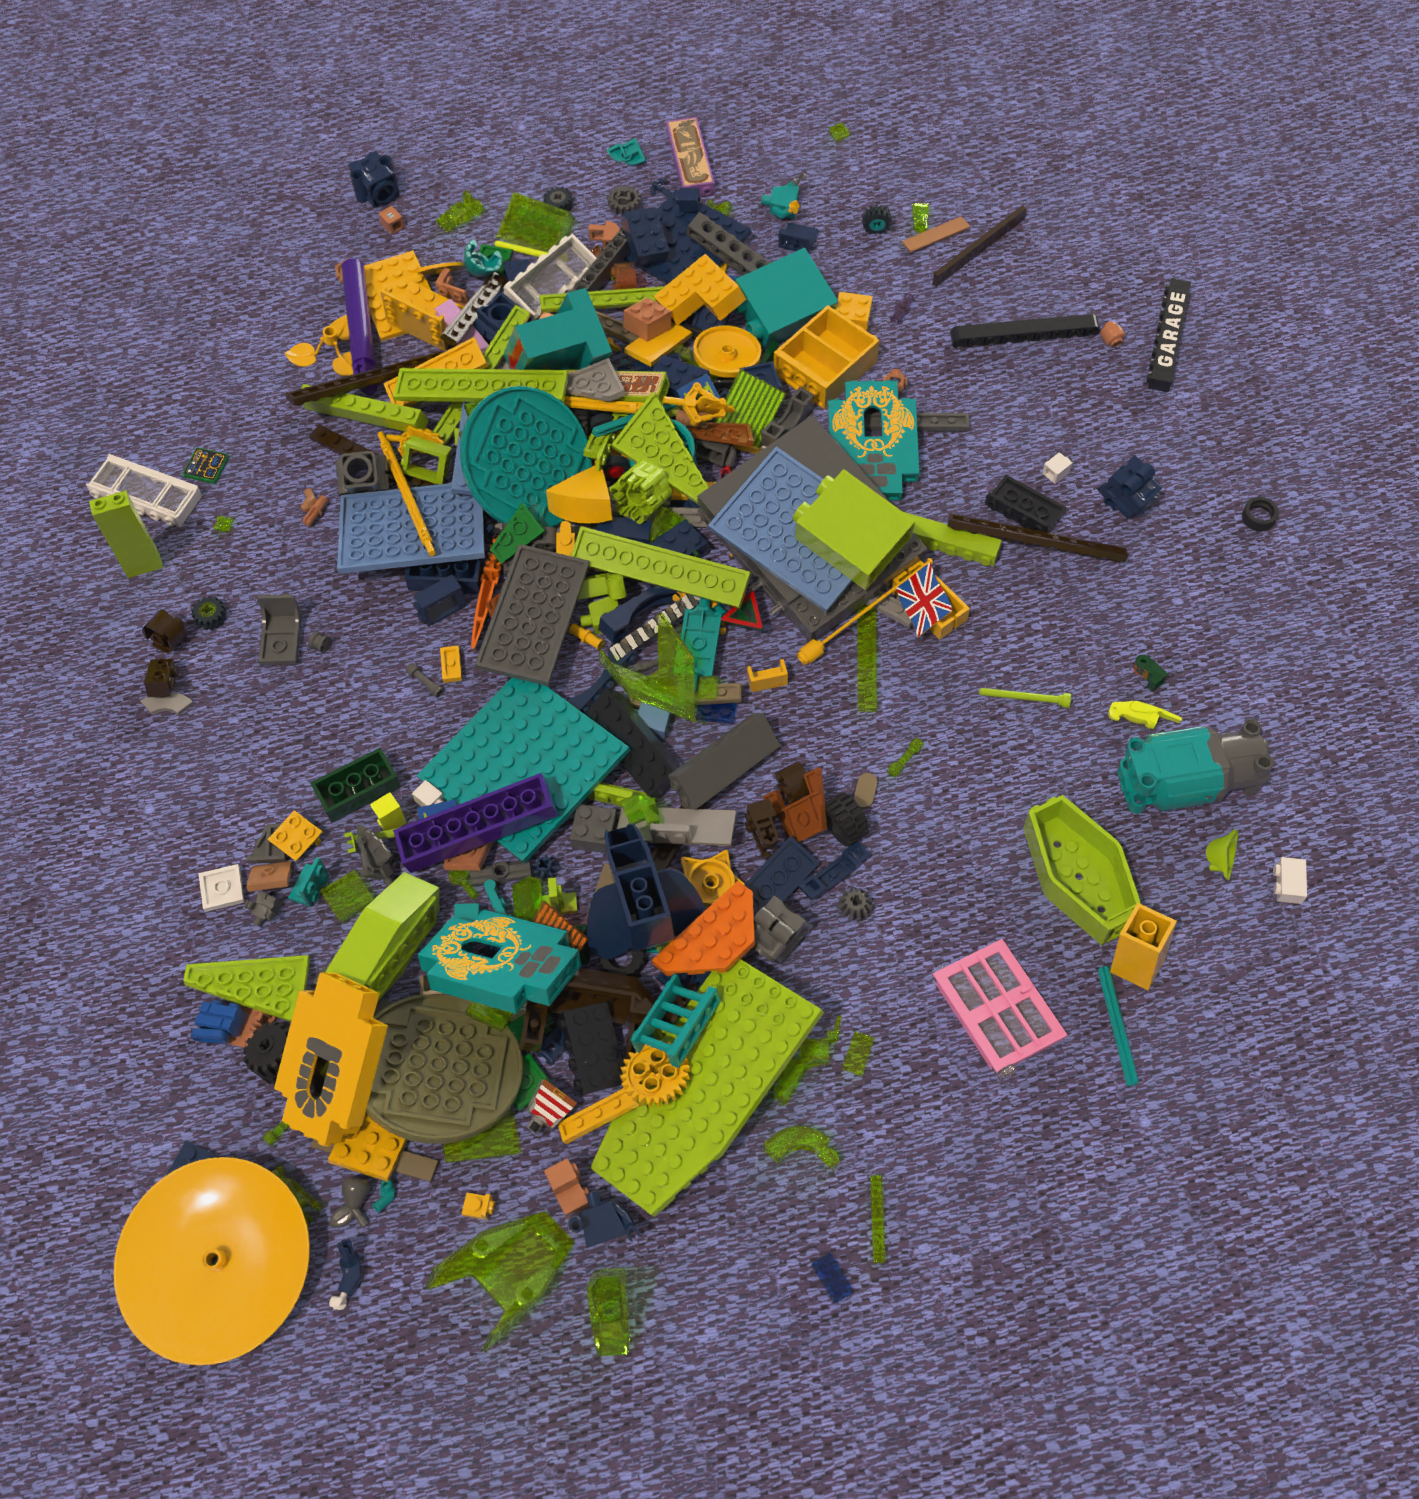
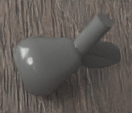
M348 1177L343 1181L342 1193L345 1206L338 1208L332 1214L329 1222L331 1227H343L349 1224L353 1217H355L362 1228L369 1224L360 1210L370 1192L368 1180Z

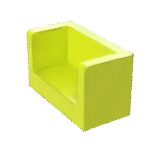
M390 792L370 804L379 818L377 822L383 831L399 828L407 823L401 807Z

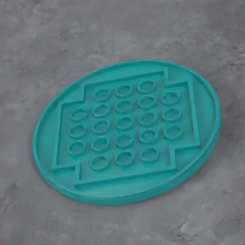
M514 386L490 394L472 410L462 431L460 463L466 484L478 504L490 516L505 525L509 523V520L522 502L541 527H553L565 521L564 519L549 512L546 490L592 467L591 458L584 456V449L588 440L578 419L559 399L537 388Z

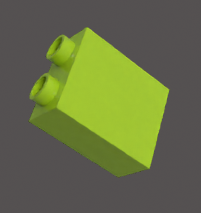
M843 469L835 479L830 475L823 479L816 490V494L819 497L812 505L803 502L798 507L792 518L796 522L795 539L866 591L912 538L915 521Z

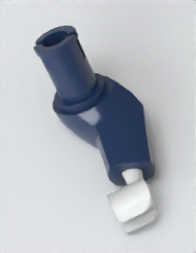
M349 1239L341 1240V1243L337 1245L341 1255L339 1264L343 1273L338 1287L341 1294L340 1296H332L329 1303L330 1307L337 1310H343L346 1307V1297H352L361 1281L360 1256L354 1252L352 1242Z

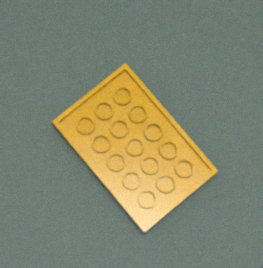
M414 251L364 266L369 313L381 342L407 334V332L387 323L380 292L383 286L387 287L388 292L398 297L402 296L411 281L431 290L425 275L417 274V269L421 268Z

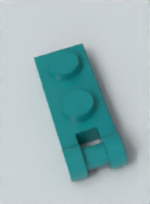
M491 879L486 880L484 888L495 913L507 915L504 910L507 906L503 898H498L497 896L498 889L495 881Z

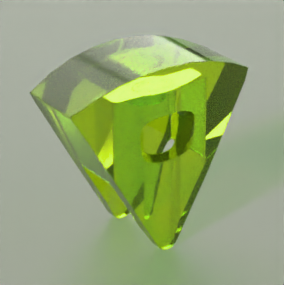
M626 1269L595 1270L588 1282L587 1298L598 1357L626 1355L629 1353L631 1337V1309Z

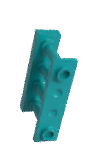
M673 974L639 1028L632 1035L631 1042L636 1052L640 1053L643 1047L648 1045L666 1052L671 1065L679 1068L721 1002L717 989L709 986L703 994L683 988L678 975ZM677 995L699 1002L692 1011L672 1004ZM668 1011L685 1017L688 1020L683 1027H678L661 1019ZM658 1028L677 1035L672 1044H667L651 1038V1035Z

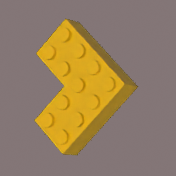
M706 254L653 296L658 304L671 311V319L677 326L703 304L721 321L746 300L740 287Z

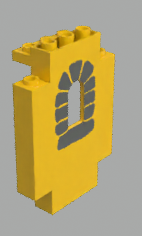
M336 972L320 973L315 990H299L274 1089L282 1093V1096L287 1097L282 1121L290 1125L291 1129L303 1132L305 1137L317 1140L318 1144L322 1146L341 1143L342 1136L359 1133L388 1025L373 1018L379 993ZM319 1056L329 1061V1066L322 1093L315 1100L310 1094V1084L317 1057Z

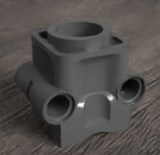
M372 451L345 453L340 456V459L335 460L338 477V496L390 490L386 455H375ZM368 470L363 478L355 479L358 472Z
M773 896L768 904L762 907L754 917L755 945L753 948L770 962L778 961L783 963L791 951H795V947L799 943L802 944L806 934L813 925L800 915L793 913L791 908L782 900Z

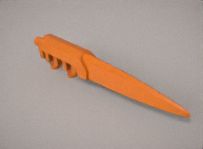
M492 539L484 573L481 574L480 578L481 588L474 617L472 650L475 649L488 612L485 603L492 598L493 590L498 585L502 568L500 562L490 551L496 539Z

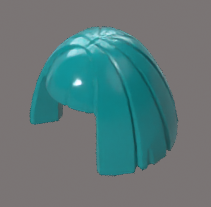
M475 239L471 240L464 251L466 270L476 277L489 276L495 273L502 264V257L499 251H496L488 259L482 253L473 252L477 247Z

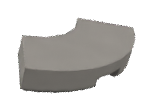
M172 692L169 697H146L140 701L152 715L163 711H170L181 715L194 705L191 699L176 692Z

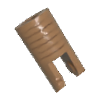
M677 409L676 421L684 426L707 428V423L705 422L699 423L698 426H692L685 411ZM697 411L698 415L700 416L709 414L707 412Z

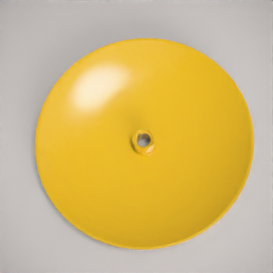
M226 1157L199 1160L182 1166L163 1177L148 1190L134 1207L121 1232L115 1254L114 1287L120 1311L133 1334L158 1355L175 1362L190 1365H211L238 1358L261 1345L276 1332L289 1316L305 1283L309 1265L310 1243L307 1223L302 1208L289 1187L279 1177L266 1168L247 1160ZM215 1255H218V1262L213 1266L212 1259Z

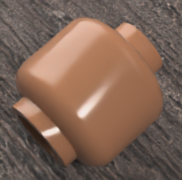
M1109 321L1103 325L1104 328H1102L1100 335L1106 346L1113 348L1124 342L1125 332L1119 322Z

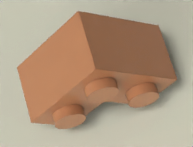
M567 1158L544 1170L566 1219L581 1212L582 1208L589 1206L585 1196L589 1192L586 1187L582 1189L579 1184L582 1178L575 1163L570 1164Z

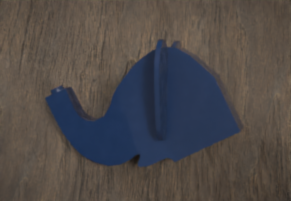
M630 823L626 827L612 831L605 830L606 854L613 884L599 888L592 896L587 916L586 936L589 948L596 955L604 959H612L630 948L635 953L674 941V936L677 937L706 910L696 888L679 870L667 868L656 871L648 844L644 841L635 824Z

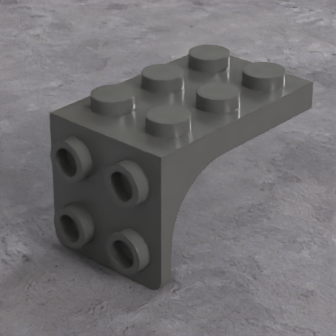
M291 594L259 595L257 601L262 614L259 664H297L302 613L295 596Z

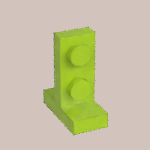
M548 878L549 895L536 896L537 916H540L546 904L549 907L543 917L547 916L551 907L554 909L551 916H554L556 912L559 913L558 915L578 913L576 892L562 893V886L558 885L557 879Z

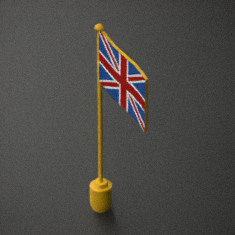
M928 558L927 562L822 642L812 639L801 647L796 654L803 665L811 664L822 656L826 642L895 590L904 611L915 628L917 638L952 612L951 604L935 577L931 566L933 560Z

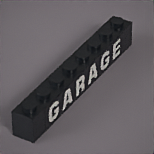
M1171 278L1170 284L1165 286L1164 295L1167 296L1163 297L1161 307H1164V309L1160 311L1159 319H1162V321L1158 322L1156 329L1159 334L1155 336L1154 344H1157V346L1153 347L1151 354L1154 359L1150 361L1149 369L1152 371L1148 372L1146 382H1149L1148 389L1169 393L1189 296L1190 281Z

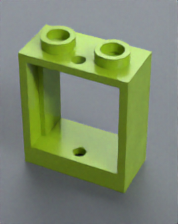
M412 435L403 445V451H405L401 460L403 474L435 484H443L448 476L452 447ZM412 449L439 457L437 472L411 464Z

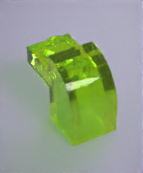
M639 794L620 801L629 824H637L645 820L650 829L651 823H660L657 816L659 814L657 804L651 797Z

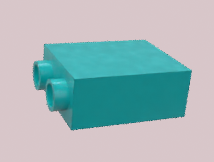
M804 247L737 278L735 283L740 287L746 300L733 311L736 314H743L747 320L746 331L754 335L762 347L767 349L772 341L780 343L792 337L827 305L836 310L839 301Z

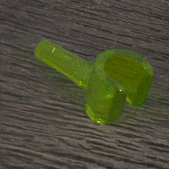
M837 1015L834 1030H827V1043L838 1042L841 1015Z

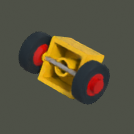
M601 413L592 417L588 422L589 434H592L593 427L613 421L614 417L612 414ZM622 429L620 430L619 433L616 432V438H617L618 435L621 433ZM611 448L610 454H607L605 465H602L605 480L616 482L630 469L629 459L614 448ZM593 459L594 466L596 465V459Z

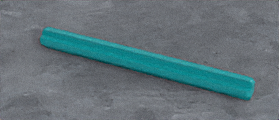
M663 404L665 412H668L671 409L678 406L671 404ZM635 414L593 427L592 434L595 437H600L623 429Z
M1103 966L1098 969V974L1126 1085L1135 1086L1139 1081L1111 971L1108 966Z

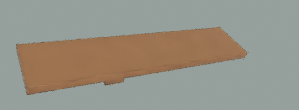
M958 217L903 240L902 244L912 253L968 229L970 225L962 217Z

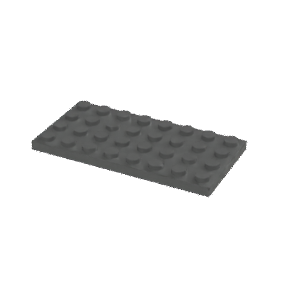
M519 544L475 662V669L549 686L589 568V560Z

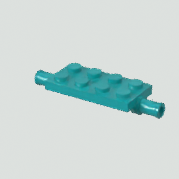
M700 598L699 605L695 609H685L674 672L675 677L686 678L684 691L690 693V687L692 689L691 693L696 692L698 679L712 680L722 612L711 610L710 600Z

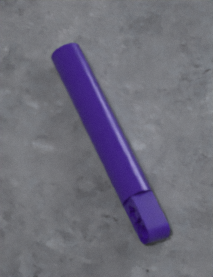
M348 259L342 263L341 267L354 375L375 369V358L364 264L358 259ZM377 384L357 389L371 396L376 392Z

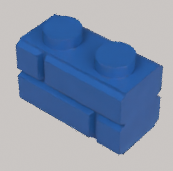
M212 1000V1003L202 1002L199 1010L200 1013L197 1014L194 1023L200 1029L221 1030L229 1033L230 1036L238 1037L247 1014L237 1004L230 1003L227 1006L220 1001Z

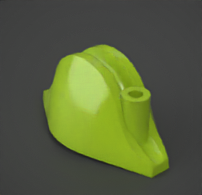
M1234 829L1224 837L1214 839L1206 848V858L1210 862V871L1222 872L1226 880H1230L1234 865L1239 833L1237 829Z

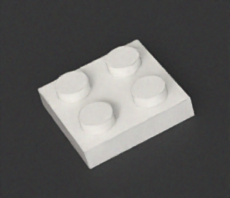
M238 864L199 873L202 904L205 912L245 903L241 871Z

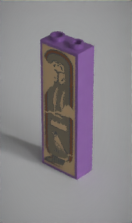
M697 117L666 121L667 135L681 188H699L700 196L715 194L714 179Z

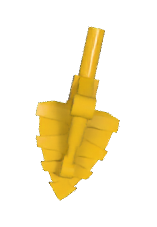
M694 383L684 399L663 397L664 404L683 406V410L689 417L692 426H698L699 423L712 420L715 417L724 418L726 412L735 411L734 407L727 405L724 398L718 399L713 396L712 393L704 390L700 383ZM698 393L703 395L698 400H696V395ZM697 411L707 412L709 414L700 416L698 415Z
M407 426V432H404L402 435H386L388 441L400 442L398 451L402 457L405 454V451H403L404 442L408 441L412 435L442 445L444 444L439 434L433 433L428 428H425L423 431L422 429ZM412 449V453L420 452L421 454H426L424 452Z

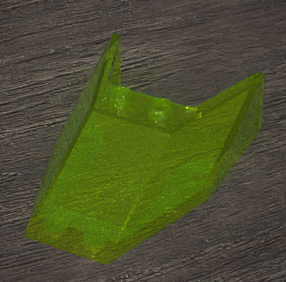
M545 1211L479 1233L432 1268L426 1288L430 1290L467 1277L474 1278L504 1312L497 1326L490 1332L483 1347V1351L486 1353L542 1298L573 1246L574 1241Z

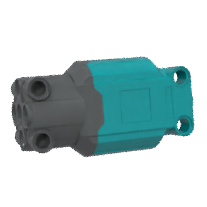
M1249 719L1244 722L1240 731L1222 734L1210 727L1201 726L1151 734L1145 740L1138 737L1131 738L1125 749V758L1121 760L1117 769L1121 790L1129 810L1132 813L1140 814L1147 805H1153L1160 811H1169L1219 803L1229 791L1242 789L1249 796L1256 795L1261 786L1270 781V770L1274 765V760L1269 755L1268 742L1259 734L1261 731L1260 723L1257 720Z

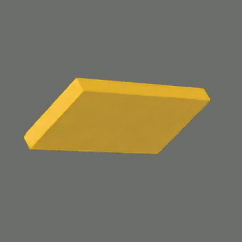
M671 321V329L648 342L639 337L625 347L624 353L652 367L659 361L662 355L667 356L690 339L692 331L680 325L677 326L676 323Z

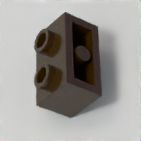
M161 658L150 660L144 680L148 697L171 696L172 690L176 687L175 679L179 675L178 666H175L173 659Z

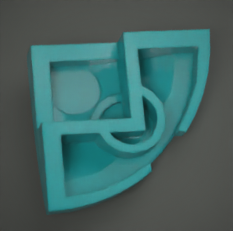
M636 138L623 145L618 143L607 149L611 158L618 163L622 161L627 163L628 166H635L647 162Z

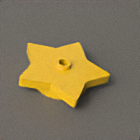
M724 850L704 860L681 857L683 873L696 888L706 909L737 881L743 885L745 884L733 874L728 850ZM711 883L713 884V887H710L707 884Z

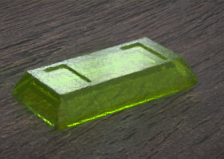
M854 1031L842 1070L862 1076L874 1037Z

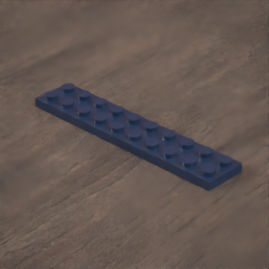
M792 836L744 884V886L753 891L754 917L762 907L768 904L773 896L784 902L820 863ZM705 971V974L688 975V973H676V975H678L683 988L694 983L693 991L697 992L712 971ZM661 972L656 979L665 986L672 976H666ZM691 999L687 1000L685 1006H687Z

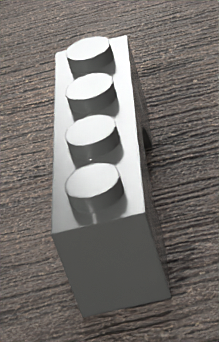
M800 387L790 398L783 416L776 423L770 421L761 432V446L763 444L770 445L800 424L814 408V394Z

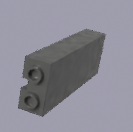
M752 713L668 775L671 787L680 793L678 795L680 797L679 802L684 808L696 810L780 747L764 713Z

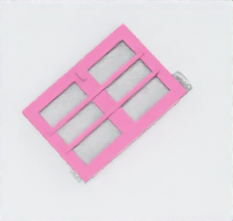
M1003 939L947 967L942 964L934 969L935 973H933L932 977L937 987L990 1069L994 1071L1000 1081L1017 1072L1018 1069L1015 1066L1017 1063L1067 1037V1033Z

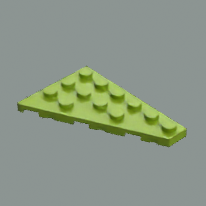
M652 392L611 444L612 448L635 463L645 460L656 467H660L666 473V478L671 487L698 504L697 496L709 487L697 469L687 448L684 446L682 439L676 432L664 407L659 402L656 393Z
M308 955L187 964L183 981L185 986L291 1022L299 990H306L310 959Z

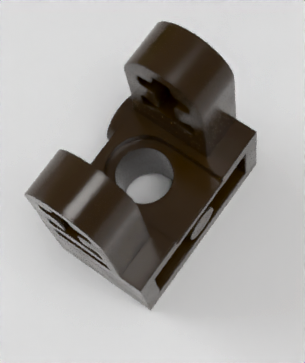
M770 798L747 805V813H744L747 833L752 834L760 855L765 860H768L778 850V833L775 827L776 814ZM766 848L772 850V854L765 852Z

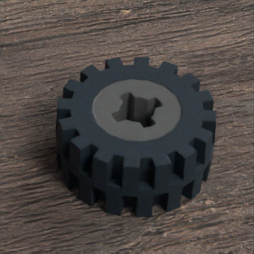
M556 187L546 191L547 193L544 194V205L548 213L550 212L551 215L555 214L558 216L559 214H567L568 210L571 211L573 200L571 192L567 188Z

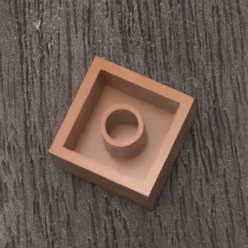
M647 297L624 310V328L648 342L671 329V311Z

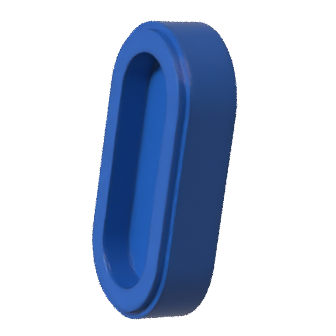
M192 1029L190 1037L197 1042L226 1044L229 1041L230 1034L216 1029Z

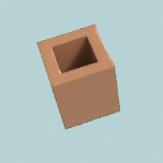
M392 206L378 213L381 225L391 235L405 228L402 216Z

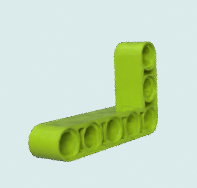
M608 572L585 577L578 600L608 594L611 600L626 597L622 575Z

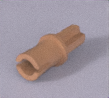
M319 496L314 505L309 507L308 513L303 518L304 525L310 527L317 517L322 515L323 509L329 503L325 496Z

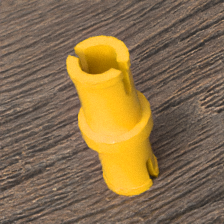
M576 623L572 624L569 628V633L581 639L582 643H588L597 650L603 648L605 640L594 635L591 630H585Z

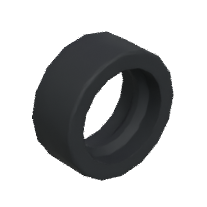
M1266 497L1250 499L1247 501L1242 512L1244 524L1254 531L1261 532L1270 530L1279 516L1277 505ZM1262 508L1270 514L1271 518L1268 520L1256 519L1251 515L1250 510Z

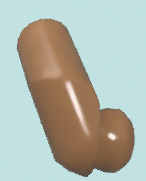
M311 488L304 491L306 499L301 504V509L304 512H308L309 507L314 505L317 500Z

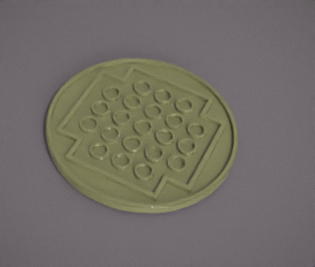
M419 994L399 1000L387 1006L373 1017L388 1025L366 1113L388 1132L419 1143H453L469 1139L488 1130L511 1108L518 1095L522 1081L523 1057L521 1050H519V1043L507 1027L508 1024L492 1009L483 1004L451 995L421 996Z

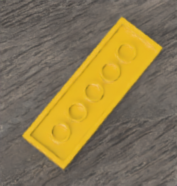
M473 337L415 368L484 369L488 365L476 338ZM398 376L384 383L391 403L410 407L420 402L395 401L393 395Z

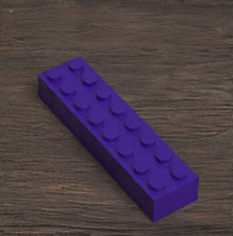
M539 773L393 831L402 865L412 873L558 816L548 782L542 773Z

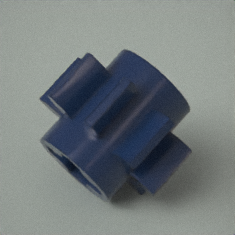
M547 855L541 858L537 857V862L532 864L535 870L534 876L538 877L540 875L542 881L548 877L552 878V873L557 872V867L554 866L556 864L555 859L550 860Z

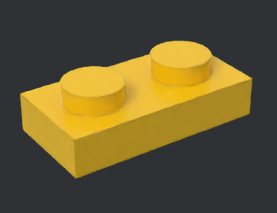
M459 646L440 648L443 682L462 681Z

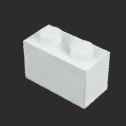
M1281 857L1273 868V875L1277 876V882L1274 884V894H1277V901L1302 904L1307 897L1306 860Z

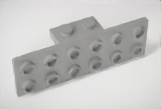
M621 807L617 829L633 823L647 843L731 846L736 811Z

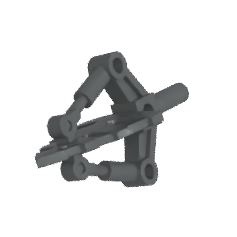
M358 824L356 843L359 846L358 852L363 866L360 874L363 878L369 877L378 881L383 879L388 887L393 883L390 875L394 874L393 871L397 861H399V855L396 852L391 853L383 844L384 842L378 839L373 831H368L367 827Z

